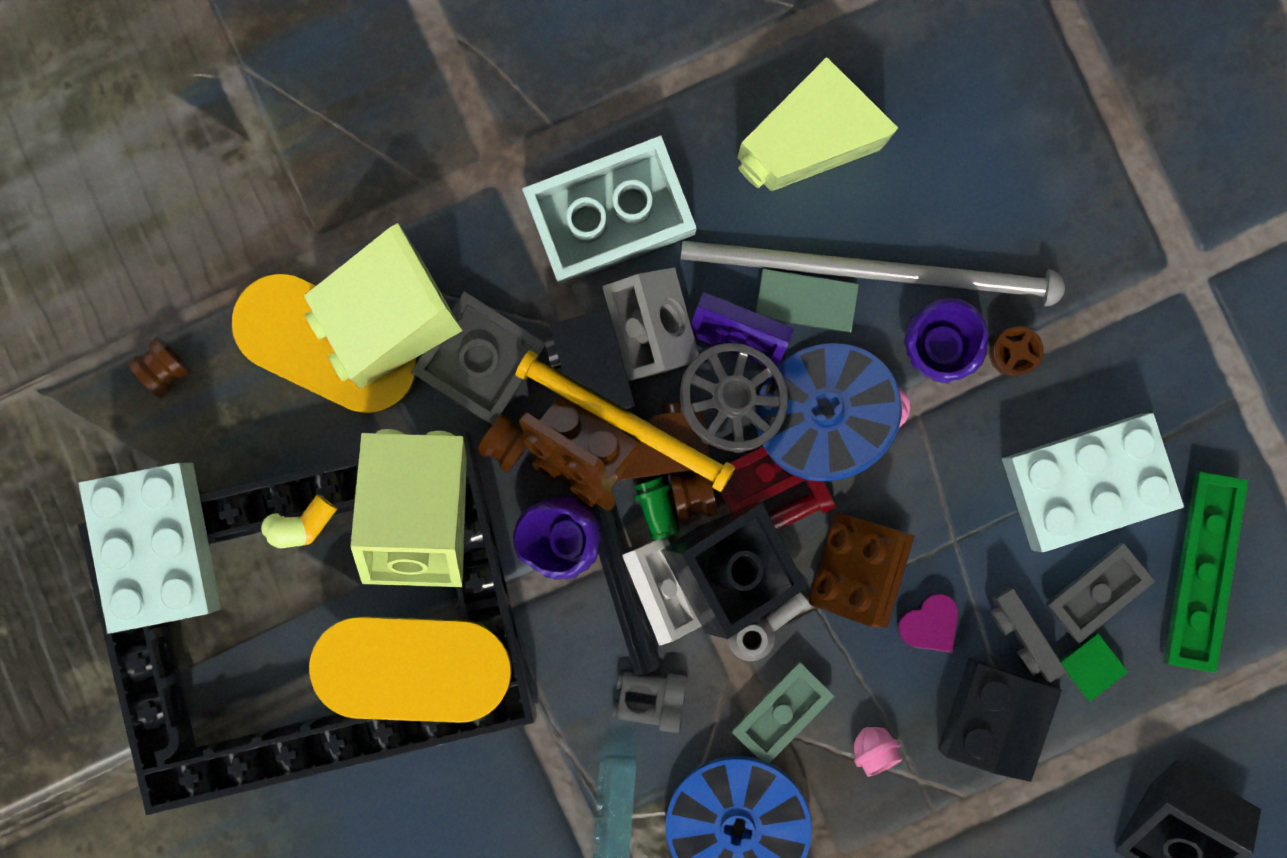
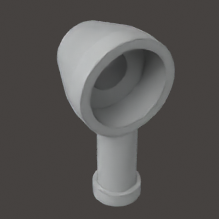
M799 592L727 639L729 648L738 658L745 661L763 659L774 647L775 631L803 610L807 611L812 606L803 594ZM751 630L757 631L761 635V642L753 648L747 647L742 641L744 634Z

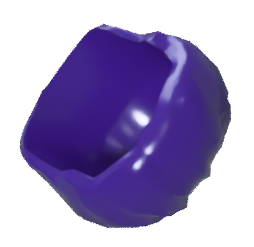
M950 298L928 303L910 317V323L905 328L904 344L912 367L918 369L924 377L930 378L934 382L947 384L954 380H961L975 373L986 357L988 330L985 320L974 306L964 300Z
M566 496L546 498L527 508L518 518L513 533L514 549L521 561L527 563L546 578L555 580L576 578L579 573L588 570L591 564L596 561L599 553L598 546L601 540L600 526L589 507L582 504L580 500Z

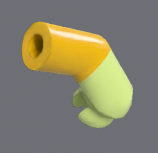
M317 494L300 517L285 518L278 513L267 516L261 526L262 534L267 538V542L277 548L309 545L316 539L337 508Z

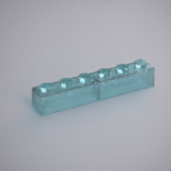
M607 754L606 762H600L598 780L604 781V793H597L596 811H602L601 823H595L594 841L600 842L599 854L593 853V858H629L636 756Z

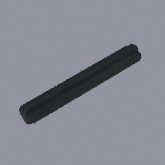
M595 503L593 507H588L600 526L599 558L634 672L637 675L647 674L659 668V660L639 595L622 556L625 554V549L613 510L607 511Z

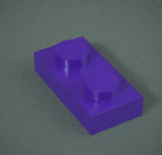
M704 292L691 321L694 338L714 346L723 343H739L751 346L769 357L777 367L794 330L793 327L782 324L771 317L762 316L732 304L728 300L717 298ZM729 351L731 353L738 355L737 351ZM748 354L747 359L764 365L760 360Z

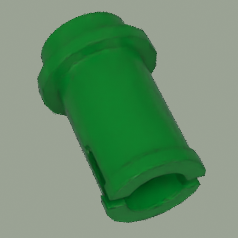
M662 476L636 483L634 486L637 493L633 495L634 501H640L651 534V540L655 541L679 533L681 530L677 525L667 491L671 489L669 483L664 484Z

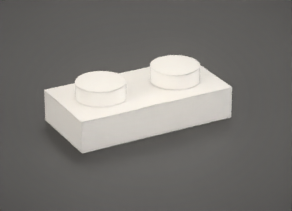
M667 537L649 542L622 555L659 646L673 642L702 627L661 552L662 549L670 545Z

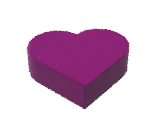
M940 593L930 594L921 601L919 609H910L899 618L897 624L899 636L908 645L952 653L958 608L950 597Z

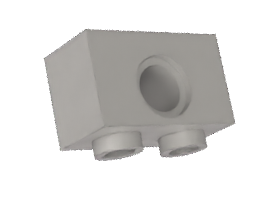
M675 267L636 274L602 286L628 381L687 366L699 355Z

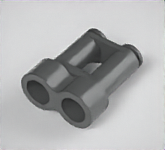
M620 670L617 682V689L620 690L621 688L620 701L619 699L615 700L613 718L617 716V719L659 725L660 731L679 734L688 676L668 673L667 677L649 674L637 675L635 672L625 671L623 673V670ZM627 692L657 695L656 705L627 701Z

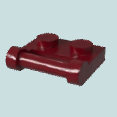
M763 446L730 462V464L736 467L726 486L720 492L729 512L733 513L755 503L762 502L806 480L811 491L810 494L768 514L777 531L819 510L824 514L836 508L824 481L803 479L785 471L771 459Z

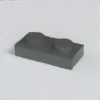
M1119 543L1046 602L1045 605L1075 642L1080 643L1155 581L1124 543Z
M1003 586L989 595L995 605V608L989 612L1002 633L1006 636L1012 632L1022 647L1016 652V655L1029 675L1033 677L1039 674L1041 678L1052 682L1067 671L1015 590L1011 587Z

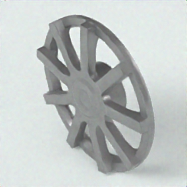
M723 343L704 350L687 367L682 376L680 386V410L691 429L706 445L710 444L725 451L744 452L765 444L780 429L787 413V387L778 367L764 353L744 344ZM727 351L738 352L734 375L727 376L717 356L718 353ZM748 354L760 360L767 367L751 380L743 377ZM706 359L710 362L719 380L717 384L695 374L698 367ZM773 375L778 385L780 397L757 396L755 387ZM693 384L712 393V399L691 404L690 385ZM753 405L779 407L776 419L771 426L753 411ZM711 408L718 409V414L708 430L700 424L694 414L695 412ZM745 416L763 434L755 439L744 441L741 418ZM727 417L732 421L734 442L714 436Z

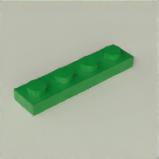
M1195 472L1163 661L1167 665L1217 673L1248 480Z

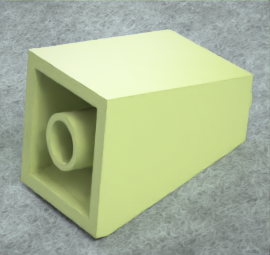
M826 57L741 143L737 158L741 161L742 165L738 169L756 188H760L764 184L770 191H774L880 151L898 127Z
M398 223L384 231L304 295L312 310L305 314L310 327L319 340L327 337L335 351L328 355L334 370L342 381L350 378L360 389L463 331L418 251Z
M393 429L379 430L375 434L361 433L350 547L362 584L462 587L467 463L463 436H454L446 431H431L426 435H406Z

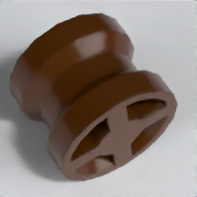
M1014 326L999 332L992 339L989 346V359L992 366L999 373L1007 376H1020L1033 371L1041 363L1044 355L1040 336L1032 329L1024 326Z
M157 336L149 343V350L143 356H134L128 362V366L134 375L159 398H163L169 392V385L176 378L184 379L191 372L183 359L164 340Z
M502 412L480 442L476 452L483 457L492 456L499 461L500 469L509 473L528 447L524 443L525 435L523 430L513 424L511 416Z
M698 473L689 477H683L680 474L670 476L679 523L689 521L692 515L703 513L708 517L718 515L710 480Z

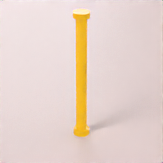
M529 350L525 354L516 370L515 375L523 380L529 377L714 482L712 488L722 492L736 466L729 462L722 465L542 363L538 360L539 355Z

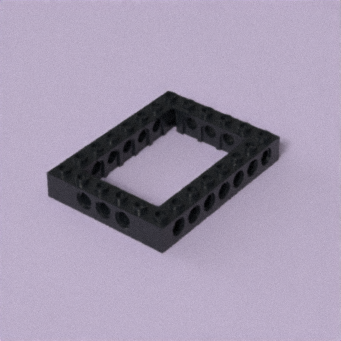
M470 432L454 434V436H463L467 456L462 587H456L459 598V606L456 608L458 618L463 617L466 621L482 624L499 638L509 653L512 670L508 690L499 705L484 717L470 722L357 719L336 713L196 747L168 623L165 622L107 634L86 522L78 524L146 816L535 722L537 711ZM359 457L199 495L209 545L262 532L261 526L264 519L274 513H278L285 518L300 517L317 494L337 508L333 515L354 510Z

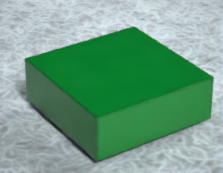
M1096 632L1059 659L1067 671V676L1089 702L1128 673L1127 669L1099 633Z

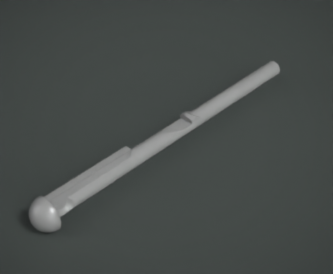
M684 240L682 241L681 260L1019 295L1035 294L1042 297L1043 306L1056 304L1061 300L1065 292V283L1062 276L1052 269H1047L1045 278H1036L1014 274Z

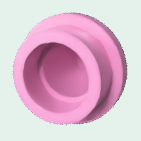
M866 727L861 730L854 742V762L857 767H863L867 777L876 775L902 761L897 750L901 745L898 739H894L885 728Z

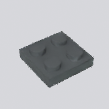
M464 291L452 309V313L463 331L423 353L411 374L492 426L524 382L515 373L525 354L531 350L540 357L546 347L543 341Z

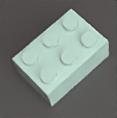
M662 136L522 188L560 286L696 234L695 222Z
M1154 413L1138 414L1002 458L1030 548L1033 551L1043 553L1184 507Z
M175 463L79 482L107 634L206 615L221 610L193 463Z

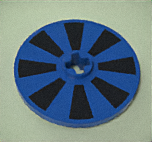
M829 343L815 345L798 351L778 365V369L787 387V413L780 429L769 441L763 444V447L779 467L803 479L834 481L848 478L864 471L877 462L889 449L901 423L902 402L899 388L892 373L880 359L856 346ZM773 375L766 379L759 396L780 397L778 385ZM830 404L834 409L835 416L833 418L826 419L822 414L821 407L823 405ZM756 405L755 413L771 426L776 419L779 407ZM756 427L758 436H761L763 433Z
M722 757L700 765L691 771L678 785L667 810L666 838L673 858H806L812 838L811 813L800 788L778 767L752 757ZM736 818L744 819L745 828L748 829L742 832L741 837L732 835L733 830L729 826L734 825Z

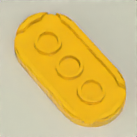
M274 274L256 280L241 293L232 313V332L241 352L254 364L347 409L361 413L384 411L401 402L411 391L416 380L411 371L417 364V358L362 389L354 384L350 378L345 381L339 378L328 358V355L335 352L327 337L319 340L305 317V314L312 310L304 295L312 290L315 285L296 276Z
M366 616L348 618L334 624L320 636L312 650L309 663L310 680L315 693L322 703L337 714L357 719L457 723L474 721L489 714L499 705L508 690L512 673L509 653L499 638L484 625L466 620Z

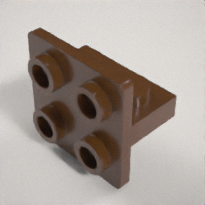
M561 395L540 420L529 413H525L519 421L525 435L524 443L530 450L534 460L532 465L535 470L551 482L559 479L570 486L574 496L584 504L593 507L596 503L605 510L610 511L616 504L611 488L641 452L639 442Z
M837 512L834 515L831 529L827 536V542L813 583L809 604L869 627L887 628L915 535Z

